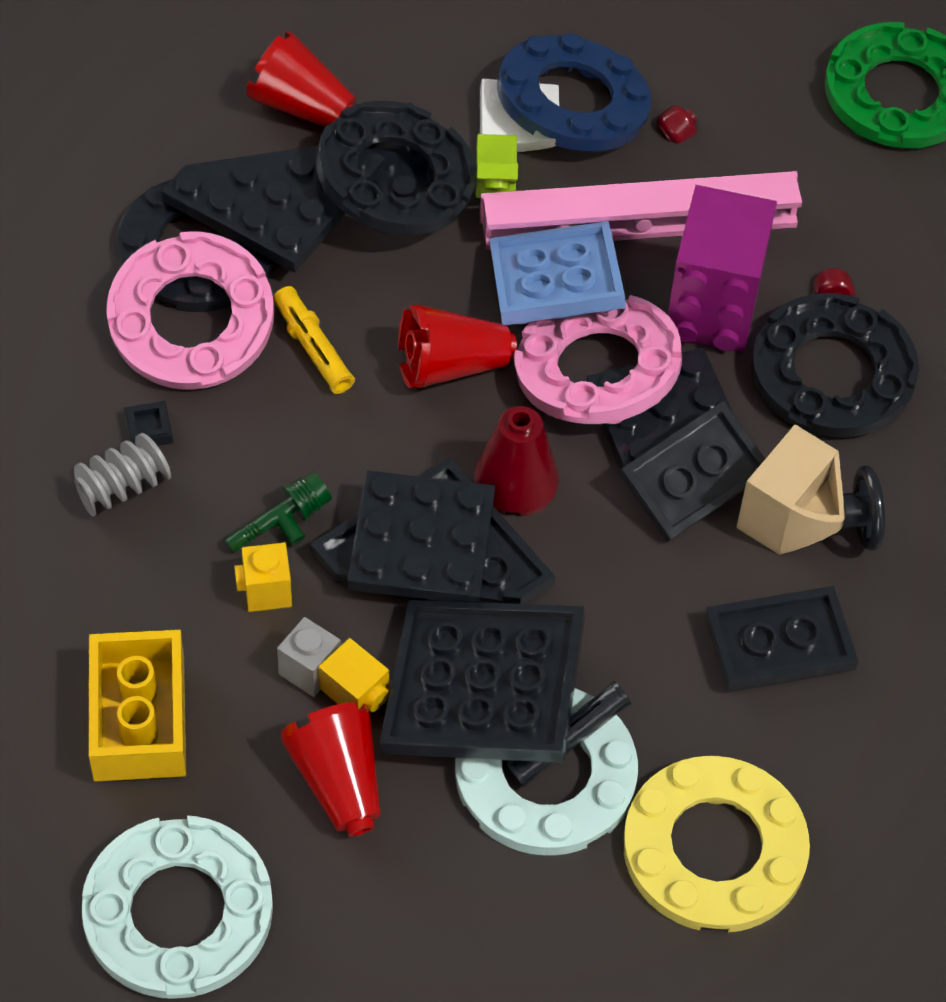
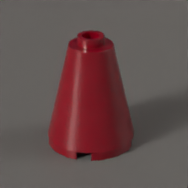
M525 406L512 407L501 415L474 471L475 483L495 485L493 506L503 515L507 511L520 513L519 517L544 510L554 499L559 484V472L543 421L535 410Z

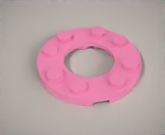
M181 232L178 237L166 239L158 243L154 240L144 245L126 260L117 272L109 290L107 320L115 347L121 357L134 371L151 382L162 386L194 390L216 386L236 377L259 357L272 331L274 302L265 271L255 257L246 249L232 240L219 235L205 232ZM198 276L210 279L222 287L231 300L232 315L227 328L222 334L210 343H201L196 347L190 348L170 344L159 336L151 323L150 310L155 296L163 287L183 277Z
M632 295L629 296L628 300H625L626 308L529 322L522 331L523 338L518 346V350H515L514 354L519 386L526 398L549 416L581 424H617L658 404L677 381L682 366V350L680 336L674 322L656 305ZM610 333L624 337L635 345L639 356L638 364L634 370H630V374L620 382L614 384L608 381L605 382L604 387H597L593 383L586 381L573 383L568 376L562 375L558 367L559 357L566 346L576 339L590 334Z

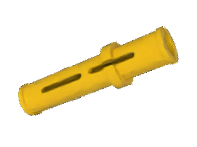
M292 286L278 290L273 296V302L288 323L287 330L291 337L300 341L334 394L347 391L354 384L355 378L348 371L334 347L318 326L320 321L315 312L308 311L297 295V291ZM318 347L321 349V351L323 352V354L325 355V357H326L327 360L329 361V364H328V362L326 361V359L324 358V356L322 355V353L320 352V350L318 349Z

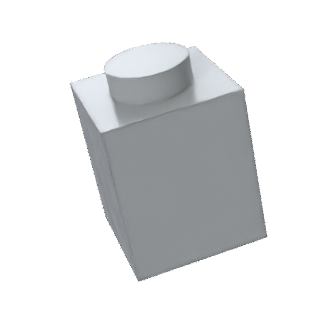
M304 617L277 648L279 675L312 697H315L321 690L319 689L318 666L341 646V640Z

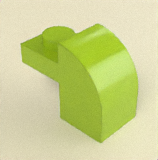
M478 134L476 147V198H481L483 193L516 191V182L518 180L517 135Z

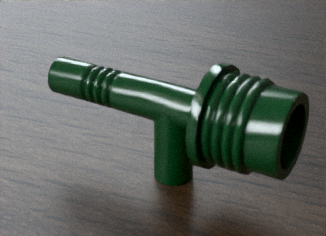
M313 471L304 478L300 477L299 480L297 479L292 484L283 485L282 488L287 499L224 539L231 552L235 553L249 542H252V540H255L256 537L263 535L275 526L280 528L291 546L302 542L306 536L292 515L297 513L304 522H307L311 515L317 513L318 510H321L322 506L332 500L329 490L318 474Z

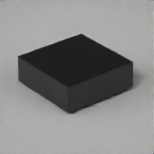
M166 401L124 408L129 440L134 445L136 436L141 433L148 435L157 446L173 443Z

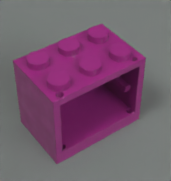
M695 184L676 260L668 316L674 322L681 342H694L717 347L723 351L745 353L777 201Z

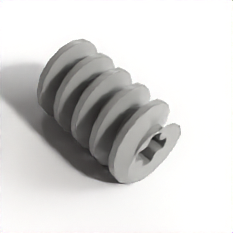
M144 433L136 436L135 445L128 440L120 444V453L112 447L105 451V461L98 455L91 457L89 461L90 469L81 462L74 466V481L77 492L86 510L92 517L96 516L95 502L97 501L107 510L112 508L110 495L113 493L122 502L127 501L125 488L128 486L138 495L141 494L142 479H145L152 487L157 486L156 472L158 471L168 480L171 479L170 468L165 456L156 443Z

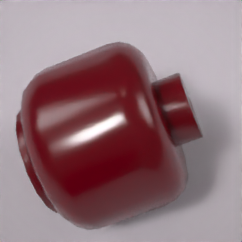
M673 105L657 117L656 127L670 142L679 144L697 134V127L695 125L697 117L691 109L684 110L679 105Z
M830 268L822 271L813 282L814 294L834 293L855 297L851 276L839 268Z

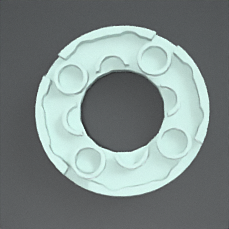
M575 689L571 715L592 700L594 696ZM615 715L596 732L580 743L581 747L591 760V776L586 787L576 797L563 803L539 805L521 798L509 787L502 772V760L456 758L455 779L459 797L463 806H466L473 817L480 823L479 828L491 838L509 848L535 855H562L585 849L588 843L600 838L607 832L610 834L623 820L630 808L638 776V759L632 737L621 719Z
M187 815V819L160 821L159 818H155L126 830L107 845L93 863L87 875L82 893L83 927L87 942L96 960L110 976L122 985L139 993L158 998L195 997L216 990L231 982L253 962L262 949L269 933L273 914L270 879L257 851L246 839L231 828L219 822L198 816ZM174 866L196 868L209 875L220 887L224 898L223 917L213 934L202 940L198 945L191 947L179 946L171 949L160 948L145 940L135 928L131 916L133 896L142 882L157 871Z

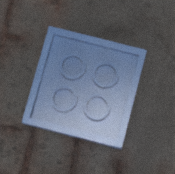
M609 221L489 238L502 325L526 324L532 321L567 318L573 315L608 312L610 310L626 308L625 294Z

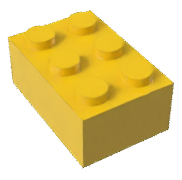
M181 630L89 634V760L94 781L186 777L185 680Z

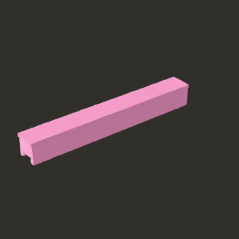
M797 171L481 194L480 224L482 223L486 250H491L489 238L609 221L613 241L683 236L696 184L775 200L777 205L772 229L796 228L798 224L796 217L797 208L802 206V199L797 182Z

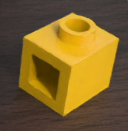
M286 542L242 547L243 564L234 565L237 592L246 591L248 612L292 607L291 579Z
M351 638L345 641L318 666L319 689L337 704L356 702L358 709H360L364 703L367 705L368 710L375 712L385 703L389 696V670Z

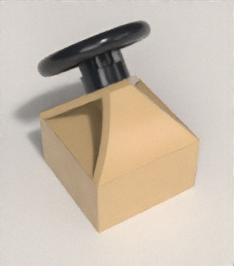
M794 425L747 480L736 528L778 555L812 545L837 533L841 528L856 527L860 541L867 550H878L883 543L885 535V506L882 488L876 472L868 465L859 467L854 476L853 493H843L839 451L799 426Z

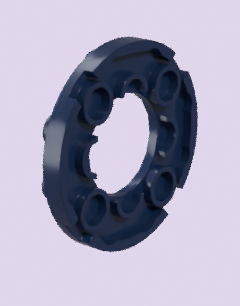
M567 33L563 36H533L516 45L503 59L497 78L499 100L507 114L520 127L532 135L537 130L548 138L556 139V146L571 150L605 151L629 143L638 136L639 130L647 121L651 108L649 87L630 58L620 55L601 44L583 39L574 33ZM564 67L568 72L572 71L573 67L577 68L587 78L601 79L602 87H607L610 91L611 103L604 109L591 113L574 112L562 108L550 101L541 91L538 81L539 76L543 73L548 74L549 69Z

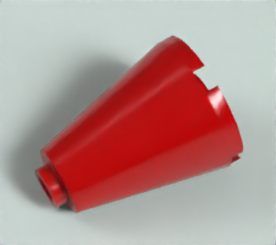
M288 30L285 31V38L279 35L267 48L254 69L259 73L256 84L249 81L246 88L247 97L254 102L326 127L327 124L330 125L340 117L341 111L356 103V97L296 35Z
M418 304L408 305L410 309H404L399 324L398 350H405L407 363H399L403 381L408 388H422L505 367L509 364L510 358H514L515 350H517L515 334L510 333L506 325Z
M356 702L333 705L308 714L310 722L299 729L295 721L287 725L281 731L282 743L338 832L347 831L349 837H356L372 831L375 828L373 822L381 817L371 719L367 705L363 703L360 709H358Z

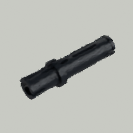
M615 681L571 715L565 755L615 715L632 705L626 693ZM512 760L506 766L521 786L525 788L528 783L554 763L557 765L561 763Z

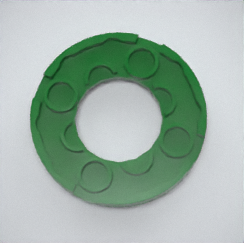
M905 22L877 23L852 32L832 52L825 76L826 96L838 118L853 130L856 135L887 146L923 149L945 142L946 35L928 27L926 32L904 28ZM889 61L910 62L922 67L933 76L938 85L939 96L935 103L922 111L916 109L913 113H906L897 107L883 108L880 101L875 102L871 99L865 88V78L871 69L881 63Z

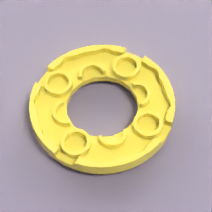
M721 756L693 757L665 767L653 775L638 791L631 803L625 822L624 857L633 883L647 902L658 912L678 924L696 930L704 927L728 929V932H737L753 928L770 920L781 912L795 896L803 880L809 859L810 842L807 824L798 803L791 793L766 771L734 758ZM705 802L715 805L723 803L734 805L736 809H740L749 815L759 830L762 842L760 859L748 873L735 880L716 882L696 876L682 865L674 853L671 833L673 825L685 810L694 807L698 803Z

